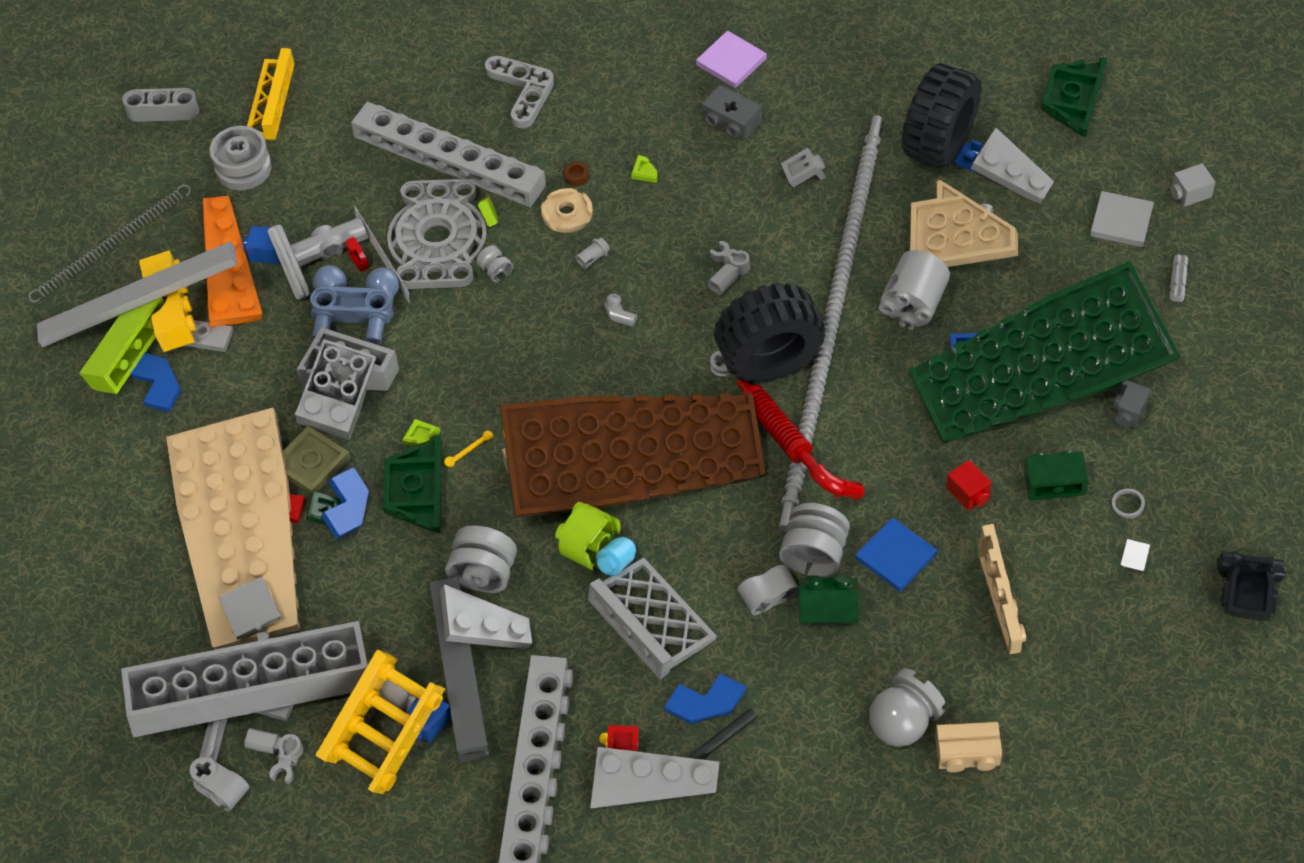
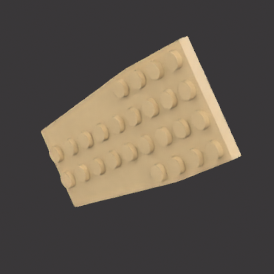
M274 408L167 436L176 506L214 650L257 641L256 633H259L258 631L237 640L218 597L237 589L239 584L245 585L261 576L269 589L281 619L263 627L260 632L267 631L269 638L298 631L300 629L297 613L299 604L295 588L297 580L293 559H295L291 538L293 530L289 514L291 511L289 481L286 474L282 442Z

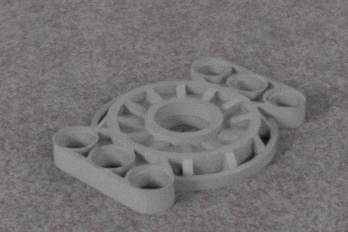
M469 179L406 182L400 191L402 200L407 206L403 207L395 215L389 225L387 234L389 250L393 258L400 265L396 270L398 276L401 279L406 273L415 274L414 279L410 281L401 279L407 289L464 287L469 285L474 278L470 264L484 248L487 237L486 224L481 213L470 204L477 195L475 184ZM439 189L445 191V194L439 197L432 195L434 191ZM461 189L471 190V193L465 196L458 194ZM413 190L420 192L418 196L413 198L406 196L408 192ZM472 212L478 217L479 220L474 218ZM436 226L444 227L450 232V236L441 242H429L424 238L427 230ZM478 228H482L483 233L481 239L478 237ZM393 231H395V232H396V238H395L394 241L392 242V234H393ZM474 246H478L477 250L471 256H469ZM399 248L403 255L402 259L396 254L394 249ZM460 271L468 273V276L463 279L454 277ZM433 272H439L442 274V276L437 280H431L428 278V276Z

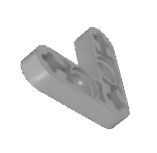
M502 56L488 58L485 62L488 77L524 87L511 110L512 124L518 128L531 126L553 88V73L546 68ZM516 72L526 73V75L521 78H516L513 76ZM543 78H547V80H543L542 82H538V80H542ZM530 96L539 97L536 102H528L526 100ZM526 108L527 116H523L522 119H519L518 116L521 117L524 114Z

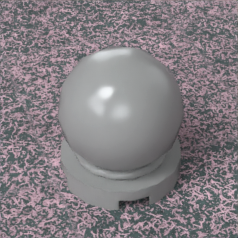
M901 669L892 679L893 687L879 693L869 710V724L874 735L887 745L894 747L907 746L922 738L929 721L938 720L946 711L942 709L945 700L930 681L923 684L913 677L916 672L910 669Z

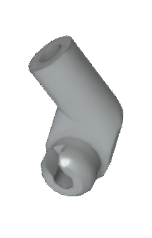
M608 295L604 308L609 319L619 324L634 327L637 314L623 310L619 295Z

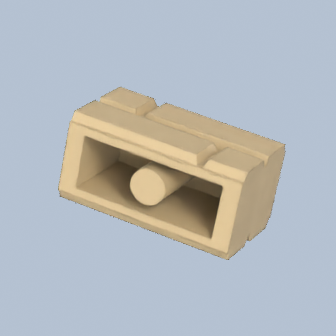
M998 722L936 726L935 739L939 769H947L948 772L955 773L961 772L968 767H977L978 770L989 771L996 766H1000L1002 747Z

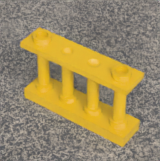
M376 650L317 751L316 756L323 761L334 764L338 760L343 759L373 779L368 790L383 794L394 785L397 778L396 773L432 711H435L440 706L445 688L430 682L425 689L395 670L394 665L398 660L397 658L386 652ZM385 681H391L420 699L411 715L380 697L379 690ZM375 707L404 726L395 742L364 723V716L369 708ZM359 733L389 752L380 768L349 749L348 744L354 734Z

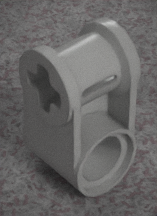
M200 757L193 761L190 766L189 772L195 789L211 799L217 806H225L224 810L227 812L234 808L249 789L248 783L241 776L233 771H229L209 757Z

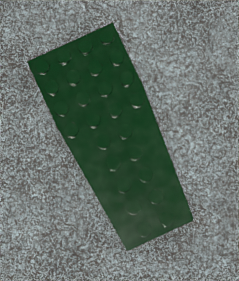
M1128 261L1059 290L1024 308L1023 312L1015 316L1010 315L994 327L988 330L985 328L977 332L976 336L967 341H960L954 344L953 348L940 355L935 354L929 357L928 361L916 367H910L909 375L941 441L947 443L1101 393L1122 384L1123 381L1132 380L1180 359V354L1132 262Z

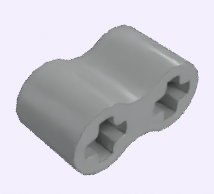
M778 565L760 576H754L743 581L738 587V592L751 614L755 616L797 597L799 586L786 565Z

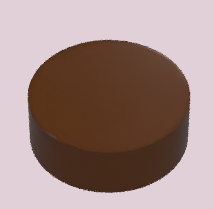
M572 162L563 171L564 180L572 186L585 184L590 176L589 168L581 162Z

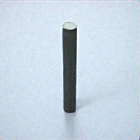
M748 709L686 758L705 759L753 722L757 715L752 709Z

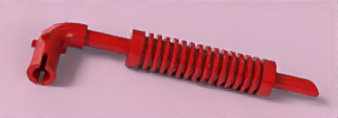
M737 380L736 385L741 389L743 395H747V393L753 394L756 417L759 423L792 462H802L810 471V477L824 490L834 494L835 498L842 496L853 500H860L863 497L865 490L864 486L861 485L862 483L838 478L831 474L822 464H818L811 456L812 445L762 386H752L747 381Z

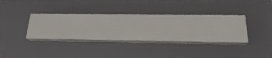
M231 241L39 322L37 323L38 342L42 347H45L236 266L235 247Z

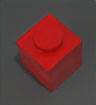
M970 460L947 474L946 489L968 511L975 506L978 508L982 507L990 499L992 482Z

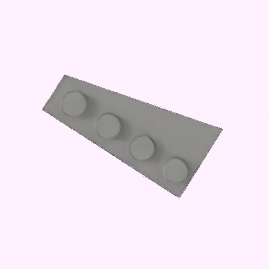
M598 747L590 809L716 793L719 762Z

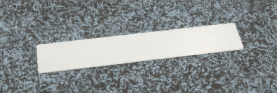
M355 207L356 218L359 217L362 220L369 240L386 267L397 275L399 288L410 304L407 288Z

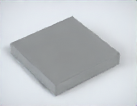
M1101 191L1090 236L1143 247L1154 202Z

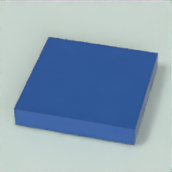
M892 518L855 555V559L897 591L901 592L937 555L938 550Z

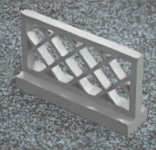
M645 558L640 559L603 582L597 579L590 583L588 601L660 680L670 673L671 668L699 652L717 638V635ZM643 568L649 574L650 579L649 582L633 580L632 575ZM614 585L628 586L627 595L614 594L609 588ZM631 587L648 589L647 598L630 596ZM651 590L664 591L668 595L667 601L650 599ZM628 604L646 606L645 614L631 613L628 609ZM649 607L666 609L665 618L648 616ZM669 609L682 610L686 614V620L668 619ZM646 623L664 626L663 635L651 634L646 629ZM667 626L684 629L683 638L666 636ZM688 629L700 630L706 637L701 640L687 639ZM665 643L682 646V651L672 657L664 649Z

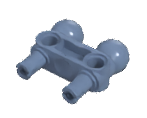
M327 265L318 269L313 277V287L315 290L310 297L312 304L311 317L315 320L313 340L321 327L330 330L331 323L333 322L366 323L368 327L365 341L380 346L384 325L388 324L394 315L393 300L399 289L397 275L391 269L384 267L376 268L369 273L366 279V288L346 287V276L339 267Z

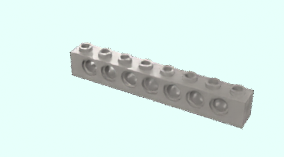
M366 102L351 122L354 138L457 179H469L473 181L475 186L530 208L546 187L544 171L537 166H530L518 161L514 157H507L491 148L479 146L468 139L456 137L447 131H441L429 126L427 123L418 122L404 114L395 113L381 105Z
M531 655L499 863H540L541 854H547L549 835H544L545 827L552 824L553 807L549 806L550 797L556 796L557 778H553L554 769L560 768L561 751L557 750L558 741H564L565 723H561L562 714H568L569 696H565L566 687H572L573 670L568 669L567 658ZM547 688L555 689L553 692L550 693L543 692V690ZM542 715H551L549 719H539V717ZM541 741L547 742V744L543 747L534 746L536 743ZM534 769L543 770V772L538 775L530 774V772ZM530 797L539 798L535 803L525 802ZM526 825L535 826V828L529 832H524L521 830ZM523 853L531 855L529 859L524 861L516 859Z

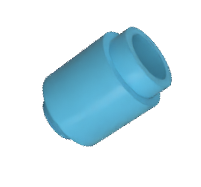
M626 537L613 539L597 553L596 563L598 568L606 575H617L633 561L636 547Z

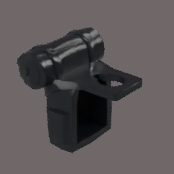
M1222 551L1219 558H1217L1216 565L1219 574L1227 575L1228 582L1224 583L1221 596V606L1224 607V613L1245 619L1269 620L1271 614L1275 613L1278 599V591L1274 589V582L1280 583L1286 573L1284 561L1269 556L1265 558L1238 554L1235 551Z

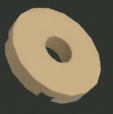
M572 188L551 192L547 196V200L541 205V217L545 225L553 231L561 233H571L584 228L590 222L593 215L592 202L588 195L585 193L581 194ZM566 206L574 209L568 214L560 212V209Z

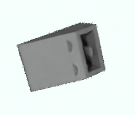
M323 339L295 413L297 424L306 427L310 426L315 430L350 440L361 411L376 356Z

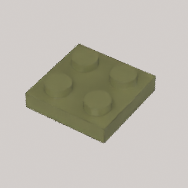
M307 426L283 451L288 480L311 495L314 491L319 492L351 459L349 451L310 426Z

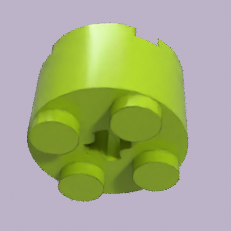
M577 502L566 523L560 524L555 534V538L559 540L560 554L590 570H593V566L598 568L596 555L613 540L615 533L620 534V521L589 504Z

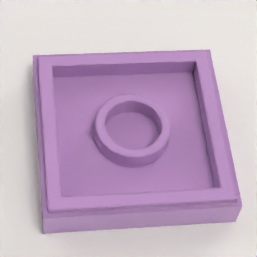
M727 31L696 59V65L736 88L767 59V53Z

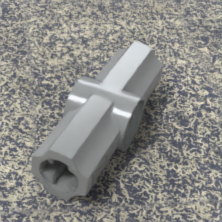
M358 217L333 228L329 225L320 226L313 231L311 237L292 244L291 248L300 267L319 258L328 260L330 256L340 255L343 249L346 248L347 239L354 236L360 242L368 239V235L362 220Z

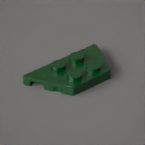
M1101 57L1099 62L1085 64V61L1081 60L1074 61L1071 64L1061 63L1052 65L1041 102V109L1081 136L1086 137L1108 58Z
M441 435L433 436L432 442L419 448L417 445H414L401 454H395L384 459V513L435 533H441Z

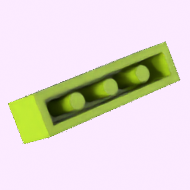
M162 297L119 315L80 371V375L91 389L112 394L119 392L156 338L151 316L165 304Z

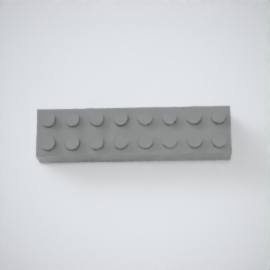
M359 621L136 665L121 669L126 715L133 737L348 694L353 692L368 664Z

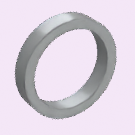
M1122 489L1112 498L1113 510L1123 518H1135L1144 511V497L1134 489ZM1122 494H1132L1140 500L1141 507L1136 512L1127 514L1117 509L1115 501Z

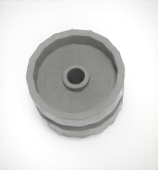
M239 125L219 132L212 140L209 148L217 179L222 185L232 190L242 191L253 189L268 178L272 168L265 138L260 131L249 126Z
M476 525L460 528L452 544L453 551L447 560L445 567L446 575L449 578L458 577L460 587L492 594L503 591L508 584L511 574L510 568L516 557V544L507 535L489 527Z

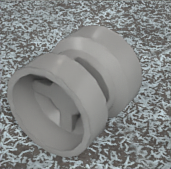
M491 245L480 252L476 262L483 271H487V275L494 282H498L500 279L496 275L499 272H503L506 276L510 275L513 270V263L507 257H502V252L498 247Z

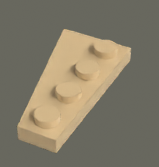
M994 524L984 525L981 530L978 556L1009 654L1020 653L1022 643L1026 641L1025 629L1023 624H1019L1017 618L1018 608L1015 599L1012 598L1010 583L1004 567Z

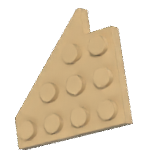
M941 180L937 181V199L911 203L910 251L917 250L930 253L941 259L947 267L1018 256V233L1015 227Z

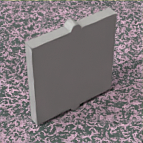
M262 576L245 585L239 584L237 589L218 597L237 640L255 631L260 632L263 627L281 619L280 613Z

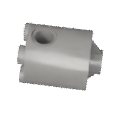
M911 250L903 253L882 294L879 310L893 320L899 321L901 327L909 324L910 330L927 325L931 321L949 282L950 272L948 267L941 259L924 251Z

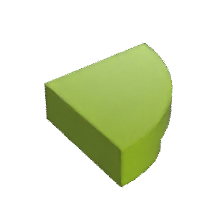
M638 155L631 177L632 179L657 183V170L649 162L648 158Z
M490 196L481 199L478 207L487 225L491 227L498 223L495 207Z
M415 419L402 440L403 444L410 446L426 444L432 441L433 436L440 433V428Z

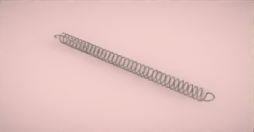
M181 185L177 188V191H173V194L170 193L169 196H166V200L162 199V202H158V205L155 204L154 208L150 207V210H146V213H142V216L139 215V217H142L147 222L143 214H146L150 218L147 211L152 213L151 208H153L158 213V215H160L159 212L156 210L155 206H158L162 210V208L159 206V203H161L167 210V207L164 205L163 200H165L170 205V203L167 201V197L171 199V195H173L179 202V199L175 196L174 192H177L181 196L178 189L182 186H187L189 188V186ZM135 218L134 221H131V225L127 224V227H123V230L119 229V233L115 232V236L111 235V238H107V241H103V244L101 245H103L107 249L104 242L109 244L108 239H110L117 246V244L113 241L112 236H114L119 241V243H121L120 240L117 238L116 233L123 238V236L120 233V230L125 233L124 228H126L132 235V232L129 230L128 225H130L136 232V229L132 226V222L138 226V224L136 223L137 218ZM99 244V247L95 246V250L91 249V252H87V255H83V258L84 256L89 258L88 253L93 255L92 250H94L101 257V255L97 252L96 247L99 248L103 253L104 251L101 249ZM80 257L79 261L75 260V264L71 263V267L67 266V269H63V272H59V275L56 274L55 280L59 283L56 276L60 277L63 280L60 273L65 275L64 270H66L73 277V275L69 272L68 267H70L77 274V272L73 269L72 264H74L81 271V269L77 266L76 261L84 267L80 260L83 258ZM51 277V281L47 280V284L43 283V287L39 286V290H33L29 294V299L33 302H37L40 300L39 298L38 300L34 301L30 298V295L36 290H38L44 296V294L41 292L40 287H42L48 293V291L45 289L44 284L52 290V288L49 286L48 281L51 282L55 286V288H57L56 285L53 283V277Z

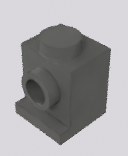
M1128 380L1123 381L1121 392L1118 394L1113 406V410L1117 411L1114 421L1122 427L1131 426L1137 428L1148 403L1151 389Z

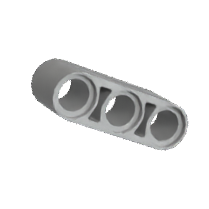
M189 88L134 89L126 92L122 97L127 117L135 122L191 120L199 114L195 93Z

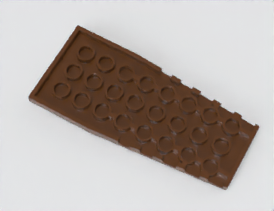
M752 393L739 396H730V394H719V396L692 394V396L675 397V395H664L663 397L635 395L634 398L584 396L500 405L514 518L571 512L577 502L589 504L599 509L762 477L765 474Z

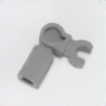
M724 241L719 242V248L723 250L722 252L710 250V257L714 261L724 262L725 264L708 281L709 289L718 295H721L738 279L739 275H744L750 270L749 254L745 251L729 249L728 243Z
M249 728L245 738V748L273 755L277 752L278 763L271 768L269 773L270 779L275 781L278 773L286 772L285 783L290 784L294 778L292 767L297 765L298 759L303 753V745L300 739L294 734H287L281 738L276 733Z

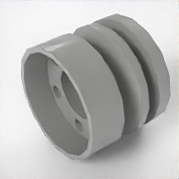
M802 503L795 506L791 511L790 521L787 524V533L783 538L779 551L780 560L786 567L797 573L805 574L807 562L813 564L807 575H817L822 578L834 575L839 569L843 555L842 548L845 546L846 537L849 534V521L836 509L823 504Z

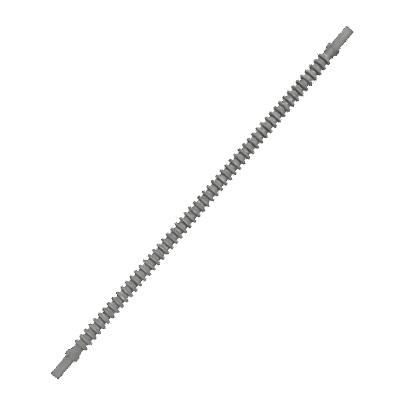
M879 115L872 117L869 134L865 136L864 142L866 146L862 149L863 153L861 154L859 170L855 178L856 182L854 183L855 187L851 196V205L847 213L848 217L846 218L841 247L839 248L840 252L836 261V271H834L833 283L831 284L827 308L825 309L826 314L823 320L825 338L817 355L815 354L816 358L812 366L813 371L809 379L810 384L806 392L807 397L803 405L804 410L800 418L799 431L811 445L814 437L813 432L816 430V419L819 416V406L822 403V393L825 390V380L828 377L826 373L829 371L828 367L830 366L831 354L835 345V335L838 332V322H840L841 310L845 301V291L849 283L848 279L850 278L853 265L852 261L856 252L855 248L857 247L859 231L864 216V207L868 199L867 195L869 194L872 181V172L874 171L875 160L877 159V145L880 144L881 140L879 132L882 117ZM792 462L789 466V477L786 479L787 484L785 485L787 492L781 501L783 510L779 529L782 531H787L791 511L795 506L799 505L798 494L802 491L801 486L805 478L804 472L807 470L802 462Z

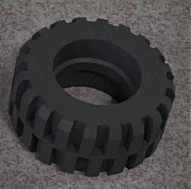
M946 63L935 64V66L929 69V72H926L911 100L912 103L907 111V118L903 126L901 146L908 157L939 169L949 167L956 160L968 140L979 110L982 83L976 74Z
M772 283V286L763 285L759 286L757 290H749L743 293L744 296L735 298L731 301L729 307H725L722 310L721 317H718L716 321L714 338L727 369L733 376L747 382L750 380L753 383H760L761 380L766 382L774 381V378H783L792 371L800 370L802 365L808 364L813 360L814 354H818L825 338V326L812 297L806 290L789 283L785 285Z

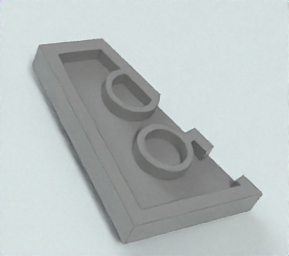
M995 128L971 167L972 170L1040 204L1054 183L1047 174L997 128Z
M444 584L441 588L440 595L446 641L527 649L532 645L529 618Z

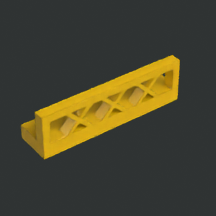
M281 48L278 60L264 59L247 126L253 128L262 122L263 132L260 133L268 140L276 139L294 68L292 51L288 48ZM269 66L276 67L273 77L268 73ZM272 84L270 93L267 96L263 89ZM267 103L265 112L262 115L258 108Z

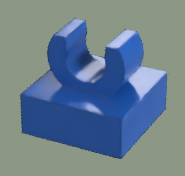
M972 140L971 144L966 142L955 160V165L978 173L972 170L971 167L982 150V143Z

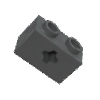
M719 85L703 102L702 116L709 126H717L725 130L729 136L733 138L739 137L745 141L762 122V106Z

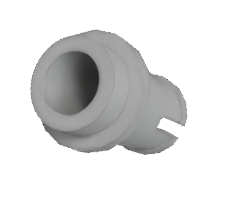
M603 238L593 239L592 244L577 254L575 259L584 269H587L588 266L601 256L606 257L610 247Z

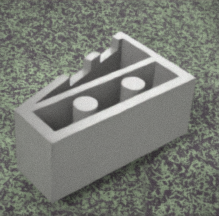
M322 327L297 368L301 386L305 388L323 339L376 356L367 390L388 391L399 371L395 350Z

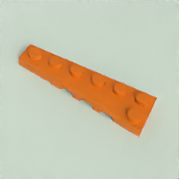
M229 195L203 198L205 252L231 241L235 247L237 261L236 266L207 278L209 327L260 320L263 314Z

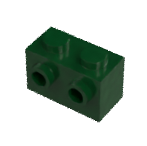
M1063 451L1056 454L1037 453L1025 457L1023 473L1029 500L1086 495L1089 478L1083 451Z
M810 575L806 578H799V623H859L858 578H852L847 575H839L835 578H822L817 575Z

